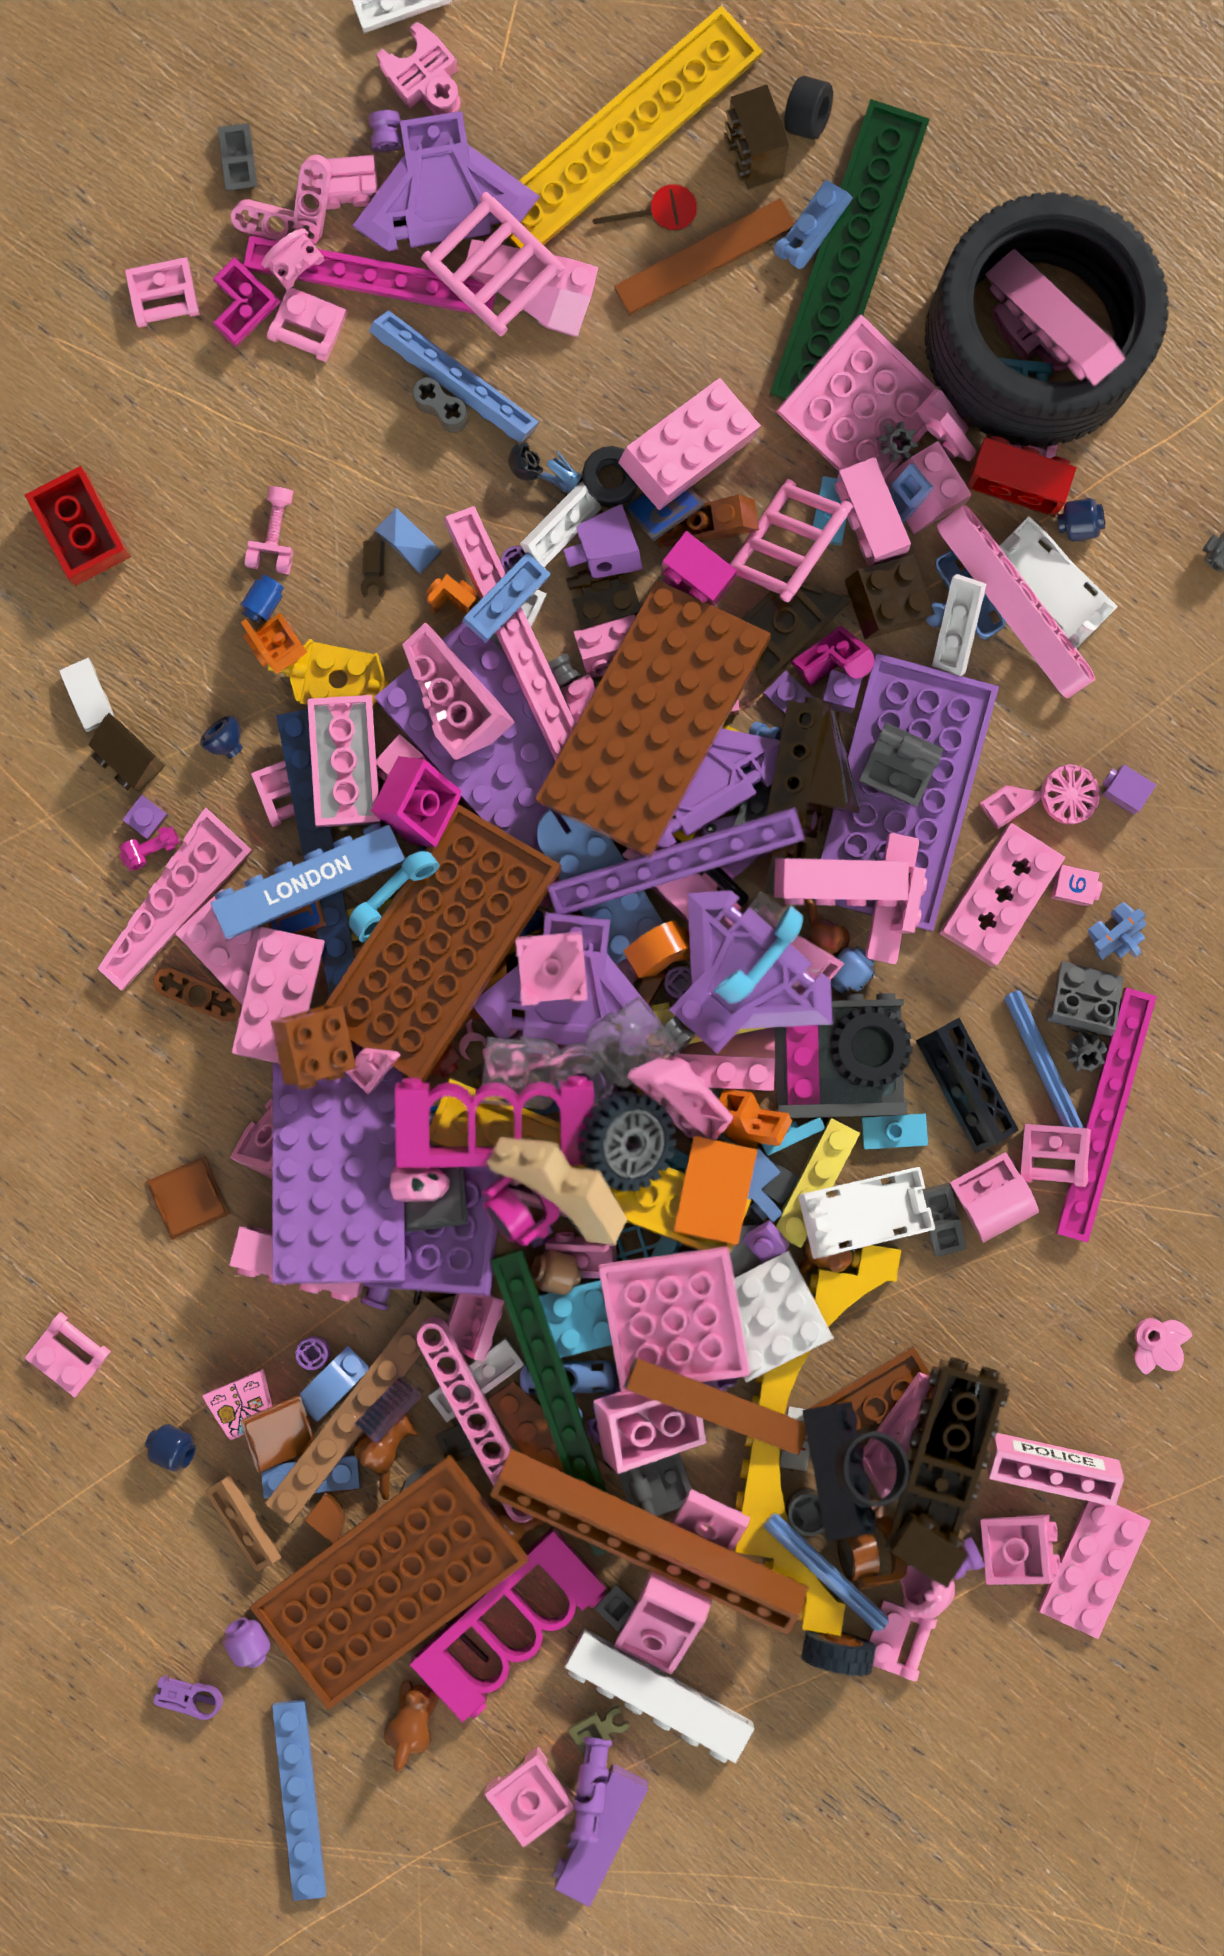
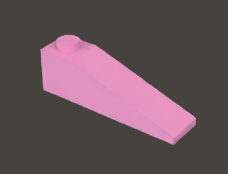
M471 240L466 260L484 241ZM499 245L470 276L485 286L520 248ZM533 255L497 292L512 302L542 272L546 265ZM555 256L567 271L561 277L556 275L522 310L539 320L538 323L547 329L577 337L592 296L598 267L570 258Z

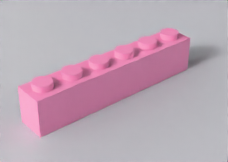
M1015 248L985 274L992 284L988 289L999 303L1005 300V307L1015 318L1021 315L1022 317L1019 319L1029 332L1033 333L1037 330L1038 332L1035 335L1047 349L1052 345V352L1063 364L1069 361L1068 367L1079 380L1085 377L1095 386L1125 360L1113 340Z

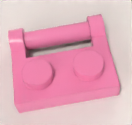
M187 257L125 270L138 328L148 326V322L187 314L190 317L200 315ZM185 294L186 302L144 310L143 302Z
M291 287L285 292L275 319L268 329L267 339L274 342L282 341L316 355L318 360L327 362L347 316V310ZM288 322L324 337V340L320 344L284 329V326Z
M285 761L251 773L272 827L281 825L282 820L295 816L293 803L276 809L273 802L291 794Z
M1025 1124L1021 1175L1025 1181L1032 1183L1034 1180L1074 1183L1075 1186L1086 1187L1088 1183L1087 1168L1091 1130L1088 1128ZM1034 1159L1075 1161V1170L1035 1167Z
M60 1312L26 1355L25 1359L73 1397H77L110 1355L111 1351L104 1345L102 1347L98 1346L67 1321L69 1318ZM59 1331L93 1357L89 1364L55 1338Z
M882 1598L879 1609L888 1616L889 1622L881 1631L871 1629L868 1641L876 1645L873 1666L898 1674L906 1679L917 1681L920 1673L917 1670L930 1631L935 1629L938 1619L927 1620L920 1617H910L905 1610V1606ZM910 1621L918 1623L919 1626L906 1664L897 1662Z

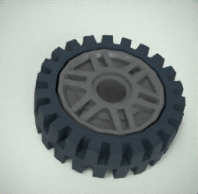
M620 1091V1093H611L609 1098L603 1097L598 1100L600 1107L592 1106L589 1112L593 1115L591 1118L584 1117L582 1123L587 1125L586 1130L580 1129L578 1135L584 1139V1142L578 1143V1150L584 1154L579 1157L581 1162L586 1164L585 1169L600 1172L608 1187L627 1192L628 1190L638 1191L640 1187H649L651 1185L650 1180L657 1181L661 1177L658 1170L666 1171L669 1167L664 1161L665 1158L672 1160L674 1155L668 1149L669 1147L676 1146V1139L670 1137V1135L676 1133L675 1126L669 1124L673 1121L670 1114L665 1113L666 1109L657 1101L634 1092Z

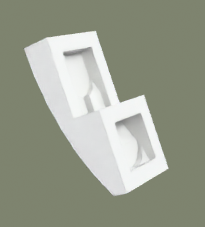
M89 658L59 670L86 732L98 728L108 713L114 716L107 695L101 687L94 666Z

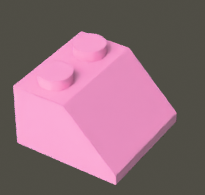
M939 441L909 458L885 479L888 490L892 488L891 484L911 463H914L933 486L924 502L905 522L913 535L966 504L972 495Z

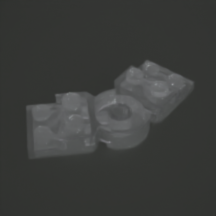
M637 996L615 1014L611 1011L586 1030L585 1043H575L560 1049L550 1039L520 1036V1040L488 1037L482 1086L493 1082L502 1083L512 1088L518 1096L520 1091L531 1083H550L560 1090V1081H567V1077L585 1073L589 1076L587 1081H593L594 1106L600 1107L598 1100L603 1097L609 1098L613 1084L628 1087L633 1083L628 1077L631 1070L658 1058L666 1059L678 1050L679 1046L641 998ZM496 1095L486 1097L480 1101V1103L512 1106L507 1099ZM545 1095L533 1096L526 1101L523 1107L547 1109L553 1104L554 1099Z

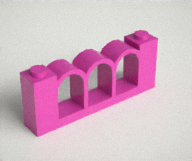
M583 1076L567 1077V1081H560V1090L550 1083L536 1082L523 1088L518 1096L509 1086L493 1082L484 1084L471 1096L468 1090L459 1084H440L429 1091V1083H422V1079H403L402 1083H396L395 1087L396 1168L488 1166L487 1162L495 1146H476L475 1112L480 1101L494 1095L507 1099L513 1106L515 1139H521V1113L526 1101L537 1095H545L554 1099L560 1107V1145L557 1146L569 1165H586L581 1162L579 1157L584 1153L578 1150V1143L584 1142V1139L578 1135L580 1129L586 1130L587 1125L582 1123L584 1117L591 1118L593 1116L589 1112L590 1108L594 1106L593 1081H587V1078ZM440 1097H456L467 1107L469 1146L430 1147L429 1110L432 1104Z
M554 1526L525 1551L529 1557V1561L461 1611L411 1658L410 1666L462 1722L469 1716L472 1719L476 1718L486 1708L487 1705L484 1702L487 1700V1693L493 1692L503 1685L508 1676L510 1661H526L537 1653L541 1647L543 1630H560L568 1625L574 1617L576 1605L583 1611L588 1605L591 1608L595 1607L605 1597L603 1592L606 1589L605 1581ZM538 1563L569 1598L568 1607L557 1617L548 1618L541 1616L513 1587ZM504 1595L510 1599L535 1628V1638L524 1648L516 1649L504 1644L480 1618ZM470 1626L481 1635L502 1660L501 1670L490 1679L474 1677L447 1649Z

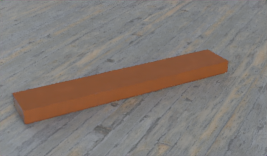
M779 198L615 285V291L628 315L631 316L788 233L795 223L782 199Z
M634 1357L623 1386L624 1389L796 1455L800 1454L807 1436L805 1422L637 1357Z

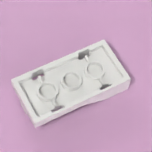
M1029 516L999 546L1076 649L1118 607L1072 563L1056 542ZM1039 540L1051 550L1049 553L1038 543ZM1084 584L1096 594L1095 597L1083 586Z
M911 1168L798 1195L813 1259L935 1230L931 1209L926 1207L922 1189H925L921 1168ZM888 1177V1180H892L890 1184L882 1185L881 1183L883 1178ZM833 1190L834 1193L838 1194V1196L827 1198L826 1192ZM904 1228V1230H901V1234L894 1235L893 1229ZM849 1240V1243L846 1244L847 1247L839 1249L838 1243Z

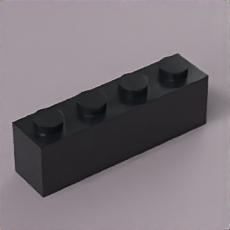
M852 1402L802 1410L826 1541L875 1533L876 1515L873 1508L860 1506L849 1500L840 1489L836 1479L835 1464L838 1452L847 1440L858 1435L856 1428L857 1415L853 1410ZM858 1442L849 1455L848 1476L856 1492L870 1501V1483L865 1475L862 1460L864 1455L863 1447Z

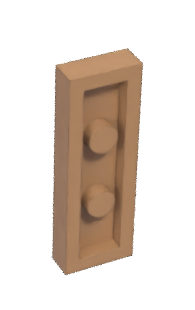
M230 1475L205 1490L256 1572L281 1558L274 1541L267 1535L259 1522L257 1514L250 1508L242 1495L240 1487L233 1481Z

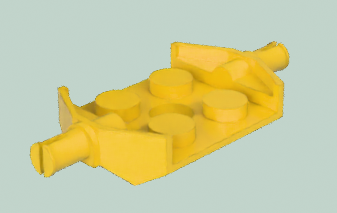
M309 639L304 645L308 653L303 655L296 663L289 665L279 672L286 674L290 678L296 702L308 705L307 699L372 695V708L374 710L378 705L374 697L390 684L385 678L378 653L370 654L314 642L312 639ZM268 664V671H273V669ZM335 672H343L347 675L348 680L344 687L334 688L331 686L330 677Z

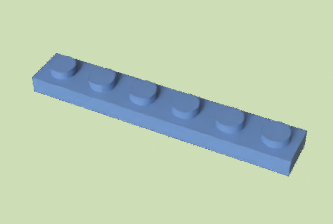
M388 310L373 321L369 332L376 336L381 343L391 347L403 356L408 363L414 364L426 373L429 378L436 380L453 393L455 397L476 410L481 417L491 421L503 430L508 437L521 443L535 431L539 424L538 420Z
M306 1699L273 1703L272 1708L293 1901L326 1897L327 1890Z

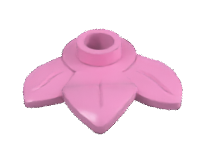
M1148 1318L1140 1321L1135 1328V1340L1138 1344L1134 1354L1136 1366L1145 1375L1150 1373L1156 1365L1167 1371H1179L1184 1361L1183 1350L1180 1345L1192 1337L1191 1331L1187 1326L1174 1319L1160 1322L1157 1319ZM1155 1330L1154 1337L1151 1340H1149V1333Z

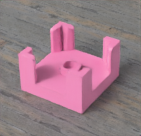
M582 932L517 937L516 947L519 958L522 1006L536 1005L539 1001L571 999V1001L587 1000Z
M538 1746L525 1756L524 1762L505 1777L501 1779L497 1776L486 1785L484 1794L523 1848L573 1811L575 1803L574 1794L568 1786L563 1788L547 1766V1758Z

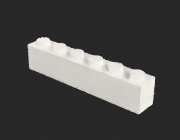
M585 1627L583 1628L565 1661V1668L569 1669L568 1674L572 1678L582 1683H585L586 1680L597 1685L596 1690L610 1699L617 1696L625 1701L624 1705L626 1708L639 1715L642 1712L654 1717L653 1722L667 1731L672 1727L681 1732V1738L689 1744L698 1747L700 1743L711 1749L709 1753L714 1758L724 1763L728 1759L734 1763L737 1762L754 1731L753 1721L664 1671L614 1648V1643Z

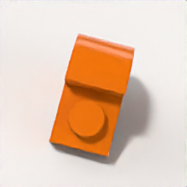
M676 920L670 921L646 932L624 949L623 952L639 978L657 976L675 961L691 960L689 931L684 927H679Z
M725 1088L719 1098V1101L733 1116L731 1123L723 1131L728 1138L739 1145L756 1149L759 1143L775 1146L781 1145L792 1123L789 1113L760 1109L752 1092Z

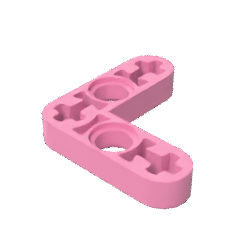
M311 155L303 162L299 171L294 211L244 199L231 212L233 226L245 233L280 241L290 234L292 221H294V231L303 229L305 225L309 226V231L312 233L309 239L315 245L323 233L331 177L329 161L321 155ZM316 165L321 174L316 179L315 185H310L313 181V171L309 169ZM312 194L316 196L319 201V208H308L303 201L304 195ZM244 210H247L248 215L252 217L249 222H246L244 215L241 214ZM263 213L264 217L262 219L261 226H259L261 219L258 218ZM272 216L281 218L285 225L284 230H274L269 224V218Z

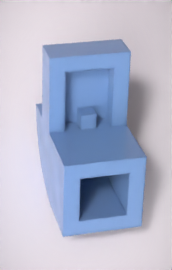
M757 1147V1155L747 1199L750 1200L752 1198L754 1200L751 1207L762 1220L769 1217L774 1222L783 1213L762 1188L780 1173V1170Z
M347 1346L299 1394L305 1411L318 1422L362 1378L370 1367Z

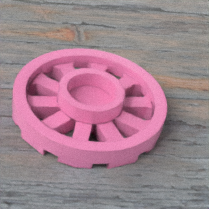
M1068 764L1055 768L1046 776L1041 789V799L1046 812L1054 820L1063 824H1077L1087 820L1094 814L1099 804L1100 789L1097 780L1093 778L1089 770L1077 765ZM1062 771L1066 772V779L1063 777ZM1074 771L1079 773L1076 780L1074 776ZM1052 779H1055L1060 786L1053 785ZM1086 779L1089 784L1081 787L1082 783ZM1087 791H1092V797L1083 794ZM1048 792L1056 793V797H1048ZM1082 802L1090 804L1089 809ZM1055 803L1060 804L1057 811L1052 808ZM1068 808V818H1064V812ZM1076 808L1081 814L1079 818L1076 816Z

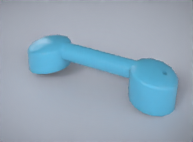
M421 851L408 856L403 861L402 867L367 902H363L353 910L349 917V926L362 943L367 941L382 918L377 909L409 878L413 881L425 879L439 869L440 864L430 852Z
M789 905L776 926L774 935L778 938L749 974L746 975L741 970H736L719 983L714 991L730 1004L737 1003L746 998L788 945L797 937L802 927V915Z

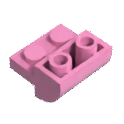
M1006 1152L950 1182L952 1190L966 1211L967 1218L982 1243L1039 1213L1037 1203L1024 1177L1018 1173Z

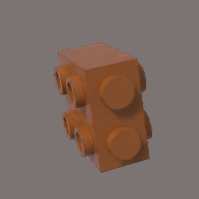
M326 1004L270 1021L284 1084L296 1085L299 1090L317 1086V1080L326 1078L327 1081L341 1079L346 1076V1071L356 1068L342 1005Z

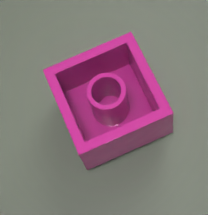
M687 531L662 561L661 574L665 576L663 581L667 585L678 590L681 589L702 603L706 602L716 607L734 584L737 573L735 568Z
M398 756L371 812L384 823L390 825L395 832L410 844L436 847L461 798V790L425 759Z

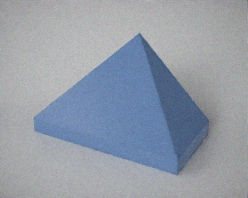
M397 508L374 530L419 574L442 553Z

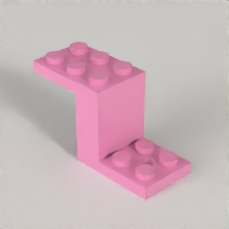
M690 1490L672 1523L733 1551L745 1532L750 1517L716 1502L706 1495ZM649 1571L638 1602L619 1632L613 1647L672 1675L703 1626L712 1599Z

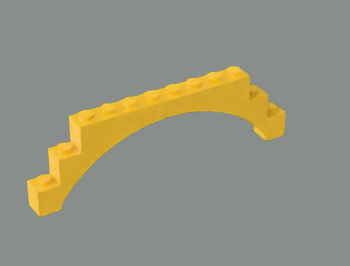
M875 1244L853 1250L851 1267L856 1268L855 1274L842 1271L834 1273L829 1269L817 1268V1273L810 1275L808 1288L813 1294V1298L828 1327L863 1295L886 1281H897L901 1255L900 1249ZM811 1350L756 1377L755 1382L760 1383L758 1396L753 1395L751 1402L785 1414L788 1398L797 1375ZM746 1435L745 1446L750 1447L748 1460L742 1459L740 1478L745 1479L743 1492L737 1491L734 1509L750 1517L745 1532L734 1548L735 1552L771 1558V1562L765 1561L764 1566L808 1587L798 1619L800 1620L802 1630L841 1636L846 1603L839 1597H835L816 1575L764 1528L765 1521L772 1514H778L790 1525L785 1511L780 1484V1448Z

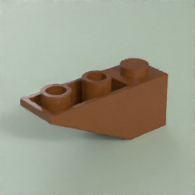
M738 494L707 502L702 508L657 539L658 547L675 546L686 531L700 542L731 538L759 531L755 499Z

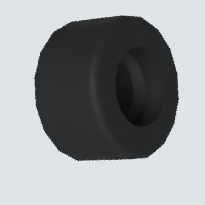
M801 76L797 79L790 91L785 109L784 124L787 132L812 140L821 136L828 123L833 104V87L829 82L808 76Z
M615 446L601 447L591 453L585 461L582 471L583 483L587 487L589 494L600 506L613 508L621 504L624 505L631 500L637 491L638 485L618 463L624 452L623 448ZM610 465L618 467L623 473L622 483L613 489L602 486L598 478L602 468Z

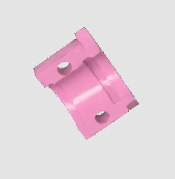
M305 228L298 229L282 238L270 249L261 263L265 269L269 268L286 290L294 286L296 278L304 270L312 265H320L325 261L324 256L307 237L309 233ZM309 249H313L312 253H307ZM281 272H285V275L279 276Z

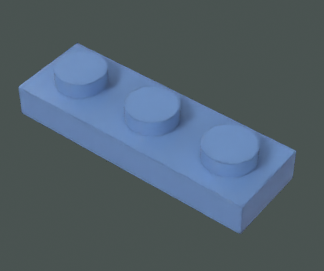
M527 552L470 610L462 622L486 643L549 579L551 573Z
M343 1456L316 1493L360 1488L359 1461L356 1456ZM297 1461L284 1462L261 1472L264 1498H270Z

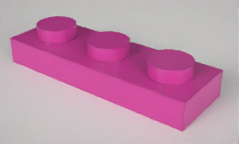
M818 1025L785 1027L787 1105L820 1104Z

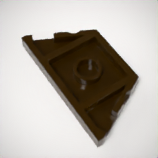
M786 575L781 581L788 583L791 577ZM802 583L796 594L787 603L779 597L780 594L770 590L741 618L771 633V639L755 666L760 684L764 686L851 602V599L844 595L839 596L825 591L824 588L813 584Z

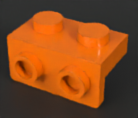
M448 574L442 580L437 578L426 592L429 594L427 597L429 608L435 614L447 600L465 615L478 603V597L475 595L476 591L463 580L457 583Z
M281 612L256 630L253 629L247 619L241 622L247 631L242 636L253 650L252 652L263 667L269 664L276 674L289 665L296 663L303 655L308 653Z

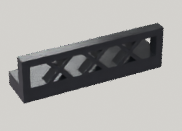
M960 1018L916 1040L975 1153L992 1147L1019 1131ZM953 1029L958 1038V1045L953 1043L948 1033L949 1030ZM966 1060L970 1061L973 1067V1074L968 1071L965 1065ZM981 1088L986 1091L988 1102L983 1100L980 1094ZM996 1116L1000 1118L1006 1129L1002 1133L995 1122Z

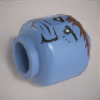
M856 946L854 949L845 947L836 956L844 965L831 979V985L842 994L846 991L854 994L861 992L875 976V968L873 966L875 961L866 958V951L859 946Z

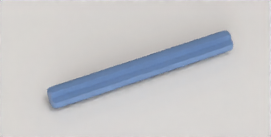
M1017 990L1007 994L1004 998L1062 1126L1084 1128L1021 991Z
M772 1514L764 1523V1528L871 1628L875 1631H881L889 1622L886 1614L778 1514Z

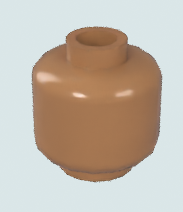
M546 1250L541 1255L535 1257L531 1274L539 1290L565 1295L572 1290L573 1286L579 1284L581 1268L578 1267L577 1260L572 1254L556 1250Z

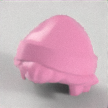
M907 1566V1573L900 1580L907 1614L910 1617H920L927 1620L937 1617L951 1605L954 1599V1581L952 1580L946 1589L913 1566Z

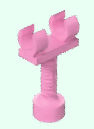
M275 486L268 487L267 501H270L273 506L270 513L269 529L267 530L269 532H267L268 535L266 536L265 543L248 540V549L245 556V566L247 568L258 569L261 552L278 554L276 563L277 573L289 575L294 551L289 547L278 546V536L280 535L278 533H280L279 530L281 529L283 508L292 503L294 493L292 490Z

